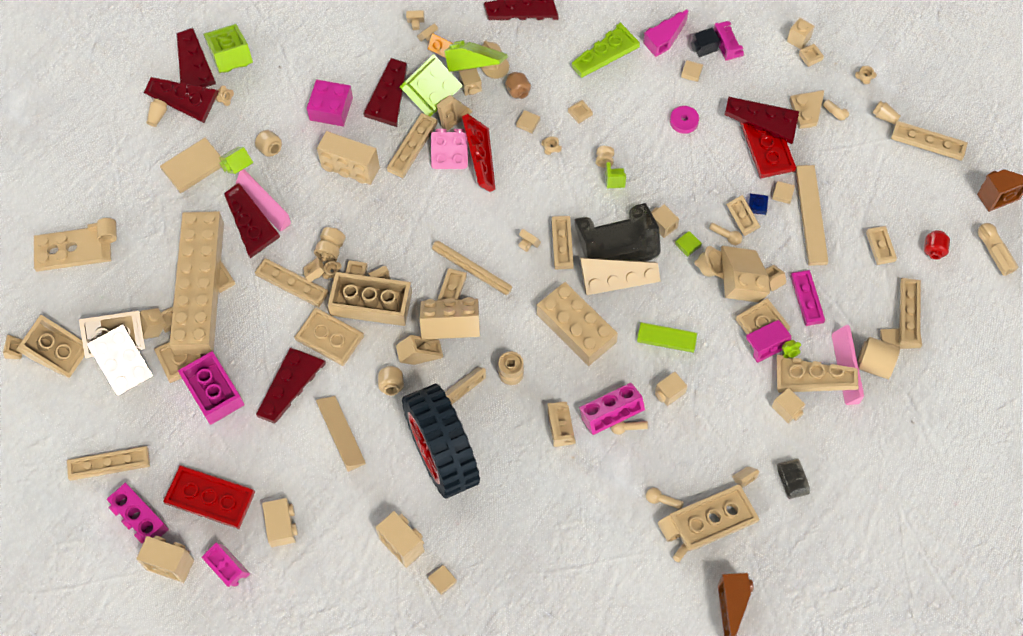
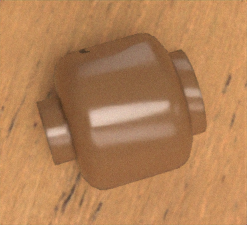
M513 72L507 77L505 82L511 97L523 99L528 96L531 84L525 74Z

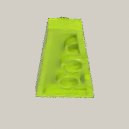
M620 22L616 25L615 30L605 34L606 37L603 40L597 41L591 50H586L572 62V68L583 78L640 48V42Z

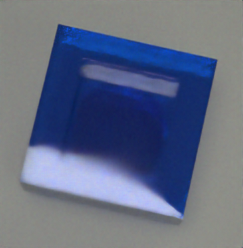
M750 193L748 205L753 214H767L768 195Z

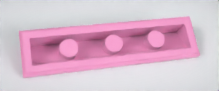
M244 169L241 170L236 184L239 183L265 217L279 231H283L291 224L289 215Z
M845 325L832 333L837 365L858 368L851 329L849 325ZM859 368V390H842L846 405L860 404L864 397Z

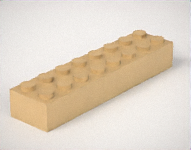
M220 211L182 213L169 344L175 356L185 354L206 355L211 351L214 353L218 284L220 280V260L224 222Z

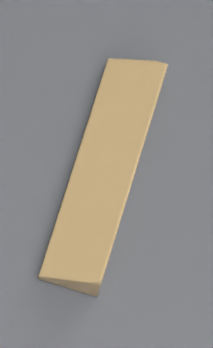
M475 368L445 392L451 404H454L486 379L485 368Z
M336 397L316 400L347 472L365 465L366 462Z

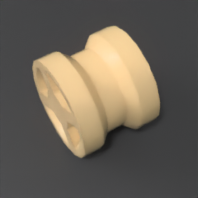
M609 146L598 147L596 165L606 168V162H610L611 166H613L614 159L612 157L615 150Z

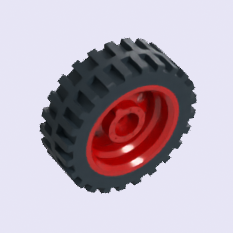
M434 383L402 397V407L413 440L429 476L442 497L447 499L479 485V470L472 447L468 441L469 439L467 434H465L455 408H453L449 397L446 396L441 386Z

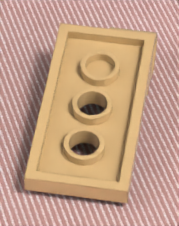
M102 218L97 223L87 224L88 228L35 235L34 269L38 272L111 261V243L117 240L116 221L111 218ZM70 246H77L74 251H68ZM58 248L55 254H49L51 249Z
M738 484L670 513L661 519L658 525L667 542L681 537L688 551H691L755 524L760 519L742 487ZM728 506L733 507L736 510V514H729L726 508ZM709 514L717 515L719 522H712Z

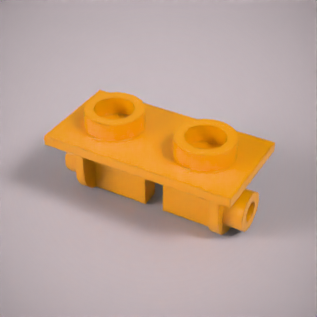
M432 33L428 50L446 58L444 51L449 48V45L454 43Z

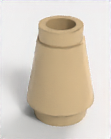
M154 99L153 102H150L146 123L156 127L167 111V104L159 99Z
M882 101L877 104L872 112L875 114V117L894 125L901 116L888 103Z

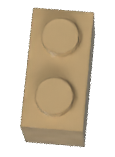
M287 498L262 503L267 538L271 548L295 543V536L298 535L296 523L292 522V516H295L293 504H289Z

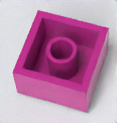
M316 79L307 106L309 120L344 127L353 99L351 85Z

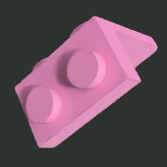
M436 129V132H431V166L433 169H466L468 167V139L465 129H454V132H447V129Z

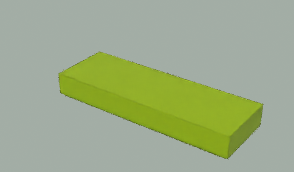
M641 322L637 342L694 353L698 333Z

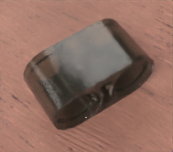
M798 458L777 464L778 473L788 499L810 494L809 483Z

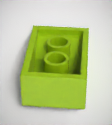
M237 24L203 34L219 73L230 72L234 68L246 67L253 63L248 43Z
M464 40L455 41L454 44L449 45V48L444 51L449 72L497 65L508 58L506 53L472 42L465 43Z

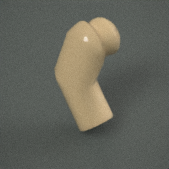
M830 100L824 102L823 107L838 120L843 121L849 117L847 109L841 110Z

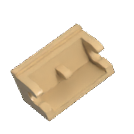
M567 402L547 403L554 447L575 444Z

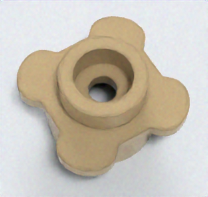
M862 66L860 71L855 73V77L863 81L864 84H870V80L876 78V73L872 67Z
M222 85L218 89L219 93L216 100L217 102L224 103V106H229L230 100L234 96V91L228 90L226 86Z
M550 136L541 142V145L545 148L544 152L546 155L562 150L557 137Z
M334 261L325 262L323 264L325 272L322 274V277L324 279L334 278L335 273L340 272L342 265Z

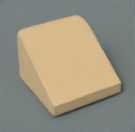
M775 265L765 269L769 277L771 291L787 283L785 272Z
M746 467L733 475L732 478L737 485L740 484L743 488L757 479L759 470Z

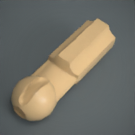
M991 223L982 224L978 228V236L988 248L1002 275L1006 276L1015 272L1019 266L998 235L996 227Z

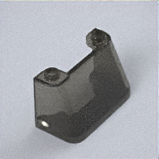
M646 203L633 206L629 211V219L594 227L593 221L588 217L574 219L585 258L648 261L655 259L660 254L659 226Z

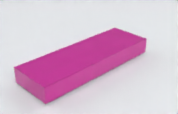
M810 270L791 273V280L805 326L824 323L825 317Z

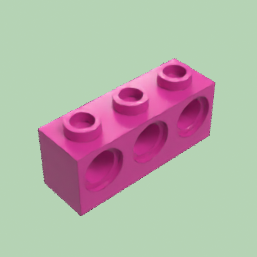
M629 383L579 407L583 423L591 434L595 435L644 411L645 407L642 395L632 383Z
M126 483L106 499L111 504L108 508L114 515L120 514L124 518L121 522L127 529L133 528L137 532L134 536L141 544L144 543L147 536L152 538L154 536L161 537L169 530ZM123 499H127L124 505H119ZM140 512L137 519H132L135 513ZM149 526H153L151 532L145 533V530Z

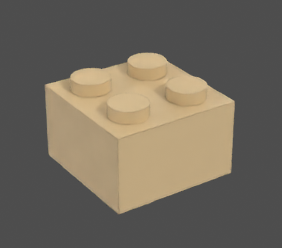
M393 511L375 528L379 540L407 568L425 552L423 536L417 529L414 528L412 530L409 527V522L404 515H398Z
M147 536L136 560L147 571L184 583L194 562L190 552L180 543L174 542L172 545L166 543L167 540L162 537L154 536L152 538Z

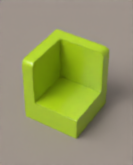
M606 162L607 189L625 188L626 173H624V168L611 169L610 162Z

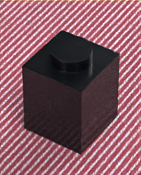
M712 27L694 33L691 47L699 57L718 51L720 39Z

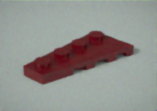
M494 0L484 2V9L488 20H510L511 18H518L519 20H526V18H537V20L552 18V20H559L554 0Z
M190 28L177 33L180 82L204 88L216 84L194 29Z
M150 77L144 93L205 123L219 90Z
M728 97L724 115L744 124L749 123L755 126L757 130H765L772 133L771 136L781 137L787 140V143L793 144L800 111Z
M290 348L256 413L257 417L276 424L291 406V402L303 392V388L309 381L311 382L319 369L325 366L326 361Z

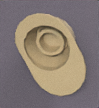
M485 40L482 45L502 52L500 46L494 42H487ZM505 59L500 64L484 66L481 69L486 76L499 79L508 73L509 63Z
M708 246L705 252L699 255L694 264L700 268L704 276H718L723 279L721 251Z

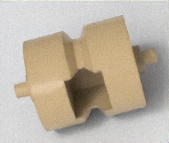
M323 228L320 235L321 240L317 243L314 250L315 256L323 262H336L340 253L339 249L345 241V235L337 228Z

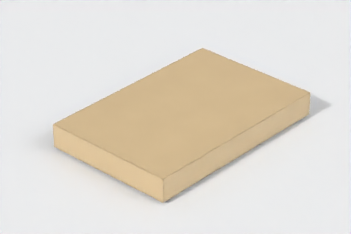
M205 137L160 165V168L181 194L220 169L219 163L221 160L219 157L221 156Z
M315 308L294 338L301 344L344 366L363 339L364 333Z

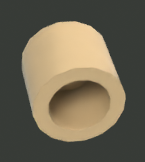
M868 337L867 341H864L857 359L859 370L889 380L899 356L900 346Z

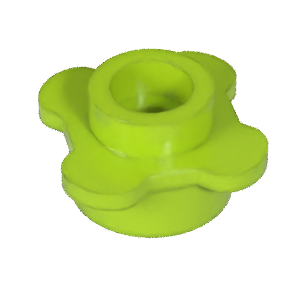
M794 340L784 343L782 346L784 354L782 356L784 358H794L799 355L801 343Z

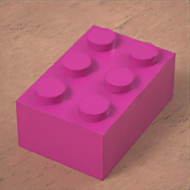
M213 351L178 370L210 425L245 405Z

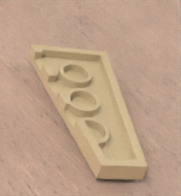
M580 257L586 295L661 282L657 262Z

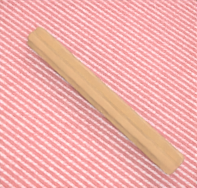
M440 241L434 242L432 246L433 251L501 293L508 295L511 292L512 286Z

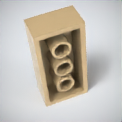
M336 272L328 302L330 315L405 326L412 297L411 282Z
M566 282L537 304V315L588 366L617 343L618 333Z

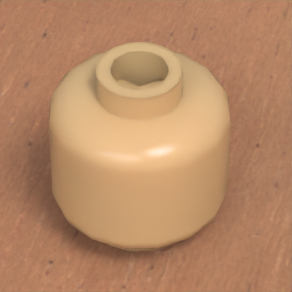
M264 130L257 135L255 147L263 155L272 157L280 152L282 141L274 132Z
M387 366L379 371L378 387L381 392L393 396L403 389V373L399 368Z

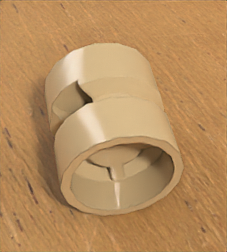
M513 351L502 354L498 361L499 378L507 385L520 383L524 376L523 358L520 354Z

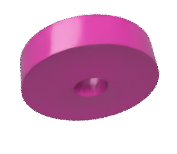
M679 106L672 111L670 124L676 132L688 134L698 127L699 114L692 107Z

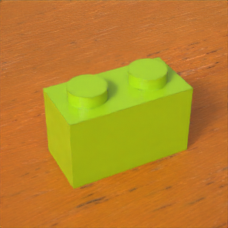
M236 147L219 157L221 168L224 172L227 171L230 174H236L253 164L244 147Z

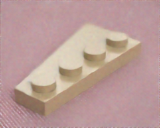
M777 355L778 393H782L788 388L793 392L859 390L858 368L835 364L829 366L817 361L812 363L802 361L799 358L788 359L782 355Z

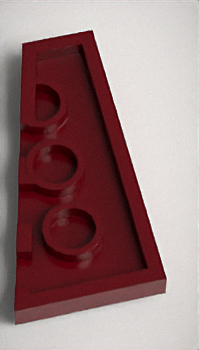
M390 58L364 111V117L397 127L403 90L400 86L406 79V62Z
M239 183L224 193L250 259L281 237Z

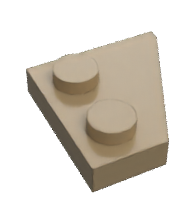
M824 90L790 96L789 100L792 109L800 111L797 122L799 129L817 126Z
M451 95L437 104L441 126L443 129H447V131L462 121L463 115H470L472 113L471 109Z

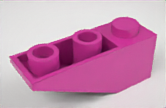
M688 9L678 12L674 17L662 21L659 25L649 28L644 33L643 43L655 57L671 48L687 22Z

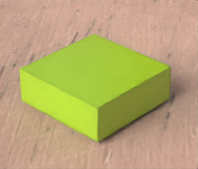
M688 231L676 240L675 245L688 257L700 248L702 243Z

